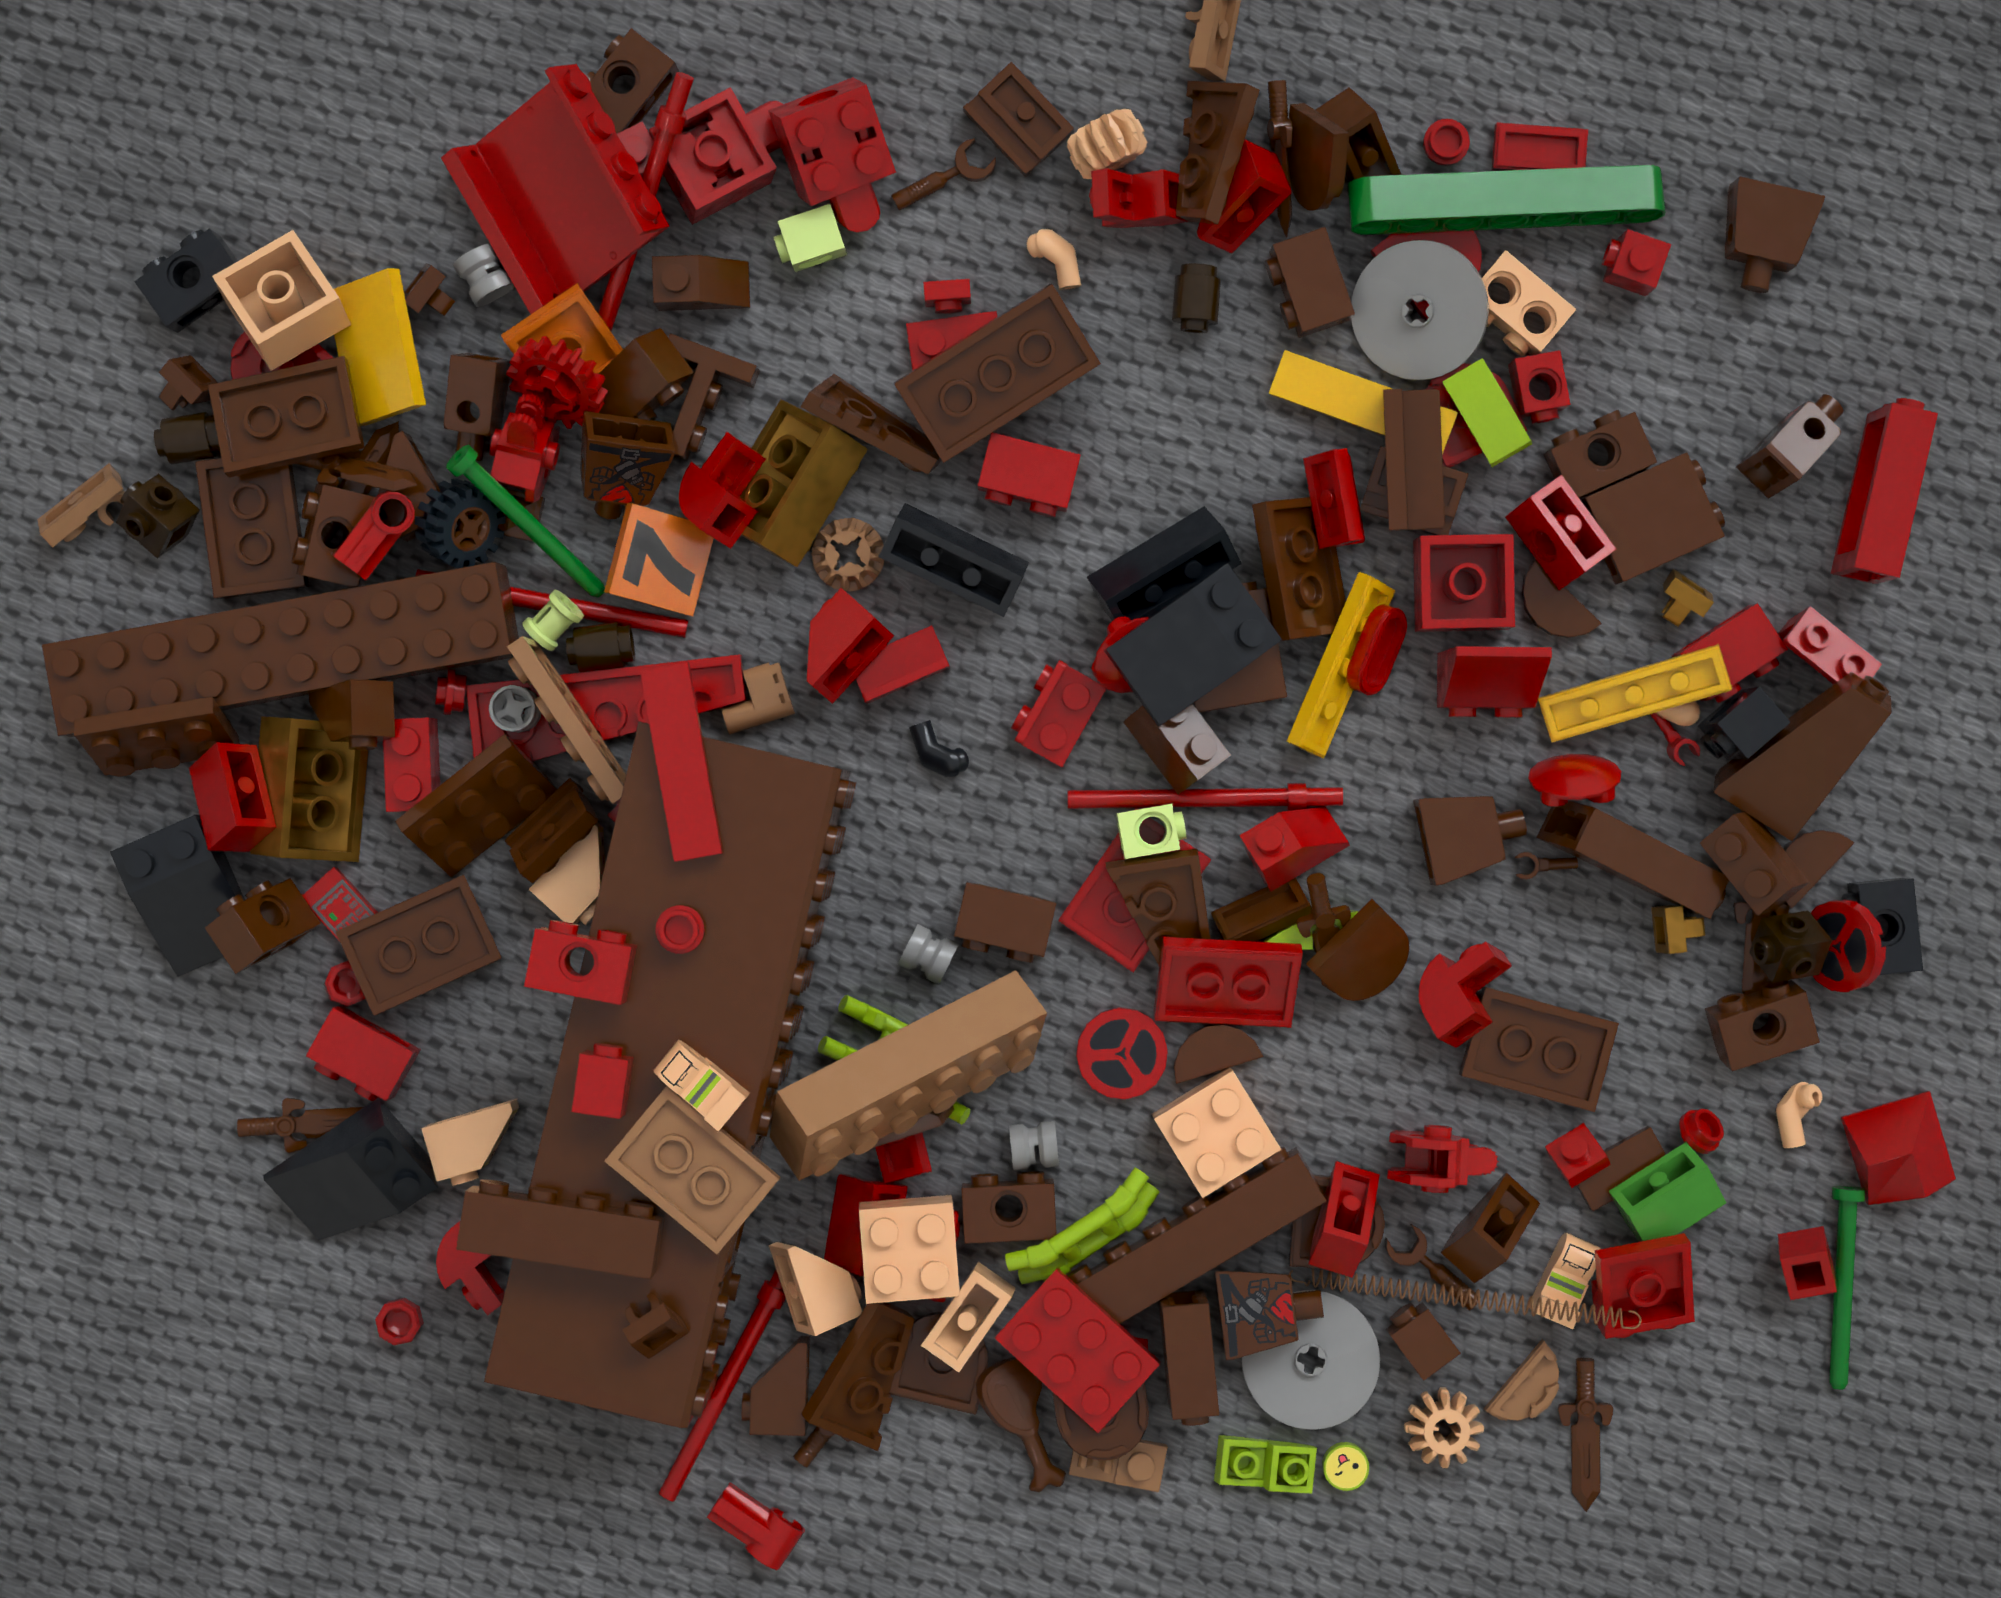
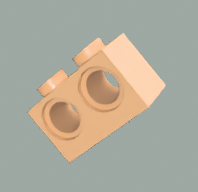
M1507 250L1502 253L1482 277L1489 302L1487 327L1493 323L1505 333L1504 343L1520 356H1525L1526 353L1530 355L1539 354L1576 311V308ZM1501 283L1506 286L1510 293L1509 302L1506 304L1495 303L1488 294L1489 284ZM1535 312L1543 318L1545 323L1543 333L1534 334L1526 329L1523 321L1525 313Z

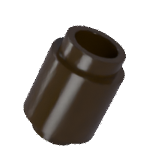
M1196 263L1181 265L1180 275L1175 276L1172 321L1181 324V331L1207 333L1208 326L1218 324L1221 279L1217 278V267Z
M207 412L162 419L160 429L154 430L157 453L160 457L166 456L171 465L214 458L216 453L220 452L214 415L209 416Z
M618 622L576 627L573 629V637L566 638L569 664H577L580 673L625 667V662L635 661V645L630 625L620 626Z

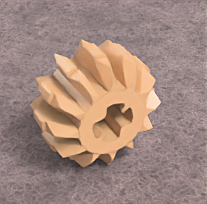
M1116 109L1109 114H1104L1100 118L1090 121L1089 124L1079 128L1076 133L1070 136L1067 141V148L1071 155L1070 159L1075 169L1079 170L1083 179H1092L1091 171L1105 168L1117 170L1143 154L1148 143L1143 133L1145 131L1131 109Z
M1440 1387L1438 1401L1434 1402L1427 1391L1423 1392L1421 1398L1426 1407L1421 1409L1417 1405L1411 1404L1408 1408L1410 1414L1419 1419V1421L1414 1420L1404 1423L1405 1431L1415 1435L1408 1442V1445L1412 1451L1423 1449L1421 1459L1426 1464L1431 1463L1438 1455L1441 1467L1448 1468L1450 1465V1455L1453 1454L1461 1464L1467 1462V1457L1462 1449L1466 1446L1474 1451L1479 1450L1480 1444L1470 1435L1484 1432V1426L1481 1422L1472 1421L1478 1416L1480 1410L1475 1404L1465 1406L1467 1396L1461 1391L1456 1393L1450 1401L1447 1388ZM1442 1419H1445L1449 1424L1455 1422V1425H1449L1452 1433L1446 1437L1440 1432L1434 1433V1431H1439L1436 1423Z

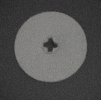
M1414 240L1403 242L1387 248L1378 254L1361 273L1355 285L1351 301L1355 312L1351 319L1352 327L1364 353L1382 370L1404 379H1433L1457 369L1478 348L1488 323V296L1479 272L1459 251L1435 241ZM1412 300L1417 303L1424 300L1428 302L1429 306L1425 310L1426 315L1429 317L1427 321L1423 318L1411 319L1410 314L1414 310L1410 304Z
M1302 1290V1291H1296V1292H1293V1293L1306 1292V1291H1315V1290ZM1321 1291L1324 1318L1297 1321L1298 1341L1242 1357L1244 1378L1253 1398L1271 1417L1295 1428L1308 1430L1325 1429L1350 1419L1367 1403L1379 1377L1380 1351L1371 1325L1365 1316L1350 1302L1325 1291ZM1309 1347L1318 1348V1356L1324 1359L1323 1366H1315L1313 1372L1304 1371V1363L1298 1361L1299 1353H1307Z

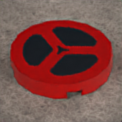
M1833 900L1816 906L1811 914L1830 936L1832 943L1820 975L1813 976L1814 979L1827 989L1846 993L1869 986L1880 975L1886 959V946L1881 947L1879 936L1883 935L1880 923L1868 908L1856 901Z
M1117 1007L1100 1012L1086 1024L1078 1038L1076 1057L1081 1075L1092 1089L1106 1097L1129 1099L1143 1095L1158 1083L1166 1069L1168 1049L1163 1032L1152 1018L1137 1009Z

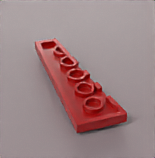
M740 654L560 675L604 741L637 732L639 722L649 724L640 670L689 662L698 714L747 701L742 656ZM519 679L466 685L474 758L504 734L532 762L567 752L560 740L566 735L565 732L554 721L549 723L542 713L535 727L520 733L502 730L491 719L489 713L490 699L497 690L504 686L515 685L528 688L539 697L540 695L533 685L530 686L527 682L523 684Z

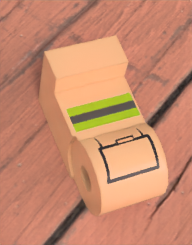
M677 1040L653 1070L662 1082L705 1117L704 1120L718 1132L750 1094V1092L707 1057L704 1058L681 1040Z
M1564 1233L1560 1237L1532 1296L1533 1311H1535L1539 1297L1542 1299V1313L1548 1298L1551 1301V1315L1557 1299L1560 1303V1317L1566 1300L1569 1305V1317L1574 1302H1577L1579 1310L1589 1286L1588 1282L1596 1270L1595 1250L1601 1248L1571 1234ZM1540 1302L1536 1313L1540 1315ZM1549 1305L1547 1306L1545 1318L1572 1330L1574 1329L1577 1322L1575 1308L1571 1321H1568L1566 1307L1562 1320H1559L1558 1308L1556 1307L1553 1319H1550Z

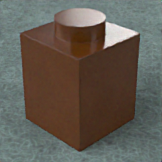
M1423 1302L1416 1307L1409 1303L1390 1317L1393 1324L1386 1328L1387 1332L1423 1381L1461 1354Z

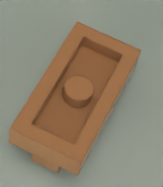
M1204 0L1201 10L1198 12H1186L1185 17L1197 25L1195 37L1189 46V68L1208 80L1226 82L1241 0Z
M110 463L104 466L37 519L40 535L52 548L62 540L69 542L85 529V522L89 519L88 516L96 510L99 519L104 524L111 526L114 523V519L110 512L106 510V507L111 502L121 503L120 500L125 491H123L120 474Z
M1141 1439L1126 1455L1106 1461L1089 1459L1073 1450L1069 1475L1159 1492L1168 1447L1167 1444Z

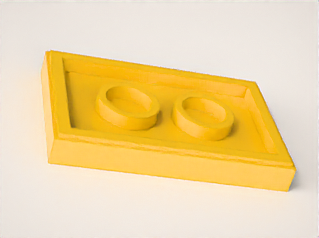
M387 268L335 288L334 291L339 296L351 325L334 334L338 357L344 356L348 360L360 426L370 425L425 406L426 401L400 270Z

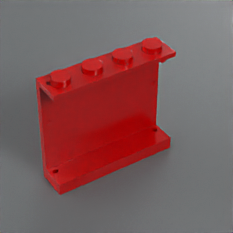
M577 64L548 67L545 73L550 82L475 145L452 148L441 157L530 314L577 283L583 292L587 291L670 227L662 213L659 201L650 193L638 172V165L635 159L626 151L615 131L612 119L603 111L591 90L589 79L579 69Z

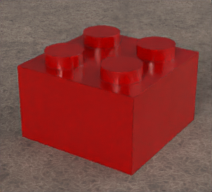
M1514 534L1419 536L1413 540L1415 632L1508 630L1515 627Z

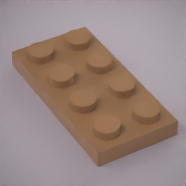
M524 636L520 637L507 646L513 655L508 660L511 669L523 684L527 682L530 686H534L540 695L534 699V702L549 723L554 721L561 726L566 734L560 739L564 748L575 762L579 760L582 763L585 762L592 773L586 779L601 801L606 799L607 801L610 800L612 804H620L626 778L625 771L541 646L533 639Z

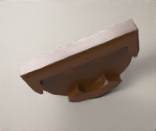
M1533 561L1524 575L1522 596L1524 610L1535 626L1549 635L1570 638L1588 634L1602 624L1565 587L1559 591L1538 561Z
M1817 830L1802 833L1794 838L1793 841L1787 843L1783 849L1810 883L1784 904L1788 905L1789 909H1792L1855 842L1840 833Z
M1226 1024L1206 1025L1189 1034L1184 1043L1179 1047L1173 1065L1175 1083L1188 1081L1264 1056L1255 1040L1241 1029Z

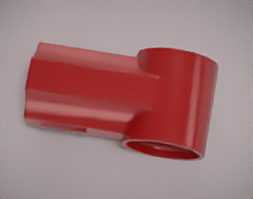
M386 491L378 494L373 499L368 510L332 556L364 580H367L401 534L411 526L415 514L412 502L407 496L399 492ZM389 499L400 501L405 510L402 521L394 526L385 525L379 516L381 505Z
M731 1482L724 1489L707 1515L709 1520L746 1544V1550L755 1559L774 1570L781 1568L805 1532L804 1527L794 1519L791 1523L782 1517L783 1511L774 1507L771 1509L767 1508Z

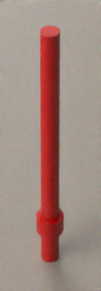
M676 72L666 105H662L659 108L654 124L658 130L642 176L650 193L655 197L675 136L682 133L687 118L683 111L694 78L682 72ZM637 252L611 271L598 311L610 331H612Z
M417 569L415 576L437 572ZM510 586L513 606L540 611L550 601V594ZM569 598L582 611L583 619L603 623L618 622L620 626L630 625L634 629L686 638L689 620Z
M1287 783V788L1186 789L1179 795L1174 789L1067 790L1068 809L1150 808L1172 804L1173 807L1287 806V811L1307 809V806H1343V787L1307 788L1306 783Z
M777 1270L773 1273L770 1281L765 1280L756 1296L759 1302L720 1374L715 1390L712 1391L706 1408H703L701 1418H697L659 1491V1495L669 1501L674 1502L775 1309L780 1310L786 1300Z

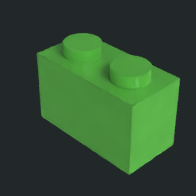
M1687 1142L1609 1190L1625 1223L1639 1241L1677 1235L1726 1204L1708 1166Z

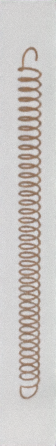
M1314 1268L1311 1269L1314 1288L1318 1286L1321 1277L1323 1289L1327 1287L1330 1280L1331 1290L1335 1289L1338 1281L1339 1290L1343 1291L1347 1281L1348 1292H1351L1354 1284H1356V1291L1359 1294L1364 1284L1365 1293L1368 1295L1373 1284L1375 1296L1378 1295L1382 1286L1383 1297L1387 1296L1390 1287L1391 1297L1394 1298L1399 1287V1295L1403 1299L1408 1287V1298L1410 1301L1413 1299L1416 1291L1417 1300L1420 1302L1425 1291L1426 1302L1429 1303L1434 1291V1300L1438 1304L1443 1291L1444 1305L1448 1304L1451 1295L1452 1304L1456 1306L1460 1295L1461 1306L1465 1307L1469 1295V1304L1472 1309L1475 1306L1478 1295V1307L1480 1310L1483 1308L1487 1296V1309L1489 1311L1492 1309L1495 1300L1496 1310L1499 1312L1504 1300L1505 1312L1508 1313L1513 1300L1514 1313L1517 1314L1522 1301V1311L1525 1316L1531 1301V1314L1533 1317L1537 1313L1540 1302V1315L1542 1318L1545 1316L1547 1306L1549 1305L1550 1319H1553L1557 1307L1558 1319L1562 1320L1566 1307L1568 1321H1571L1575 1308L1577 1323L1580 1322L1584 1309L1586 1324L1589 1323L1592 1310L1595 1325L1598 1324L1601 1310L1604 1326L1607 1325L1610 1311L1613 1328L1616 1326L1619 1312L1622 1328L1636 1329L1641 1324V1316L1636 1311L1628 1310V1312L1635 1313L1639 1317V1323L1635 1327H1624L1621 1308H1618L1614 1322L1612 1306L1609 1307L1605 1321L1603 1305L1600 1306L1596 1320L1594 1304L1591 1305L1587 1319L1585 1303L1582 1304L1578 1318L1577 1302H1574L1569 1317L1567 1300L1564 1303L1561 1317L1558 1299L1555 1302L1552 1315L1549 1298L1542 1313L1541 1297L1538 1298L1535 1311H1533V1297L1530 1296L1525 1311L1524 1296L1521 1295L1516 1310L1514 1293L1511 1296L1507 1309L1505 1292L1502 1295L1498 1309L1497 1292H1494L1489 1307L1488 1290L1485 1291L1482 1305H1480V1290L1477 1289L1472 1304L1471 1289L1468 1288L1463 1304L1462 1287H1459L1454 1303L1453 1286H1450L1448 1297L1445 1301L1444 1284L1441 1286L1437 1300L1436 1284H1433L1428 1299L1427 1283L1425 1282L1419 1299L1418 1281L1415 1282L1413 1293L1410 1297L1409 1280L1406 1282L1402 1296L1401 1279H1398L1393 1295L1392 1278H1389L1386 1293L1384 1294L1383 1276L1380 1278L1376 1292L1375 1276L1373 1275L1367 1292L1366 1274L1363 1275L1358 1291L1357 1273L1354 1275L1351 1289L1349 1288L1348 1276H1345L1341 1289L1340 1274L1337 1273L1334 1286L1332 1287V1271H1329L1324 1286L1323 1269H1320L1319 1278L1315 1286ZM1291 1277V1280H1292V1281H1294V1282H1299V1283H1304L1306 1287L1309 1286V1284H1310V1280H1309V1282L1306 1284V1282H1304V1281H1297V1280H1294V1279Z

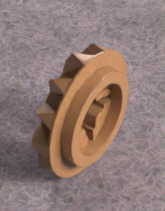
M855 518L833 520L818 532L812 547L813 566L818 576L830 587L837 590L842 588L845 591L860 590L875 581L881 573L885 560L879 558V554L884 544L877 531L864 521ZM858 538H861L856 554L865 566L861 567L859 564L855 565L852 562H848L836 571L835 568L838 566L840 554L836 551V547L832 545L833 541L848 547L852 542L855 543Z

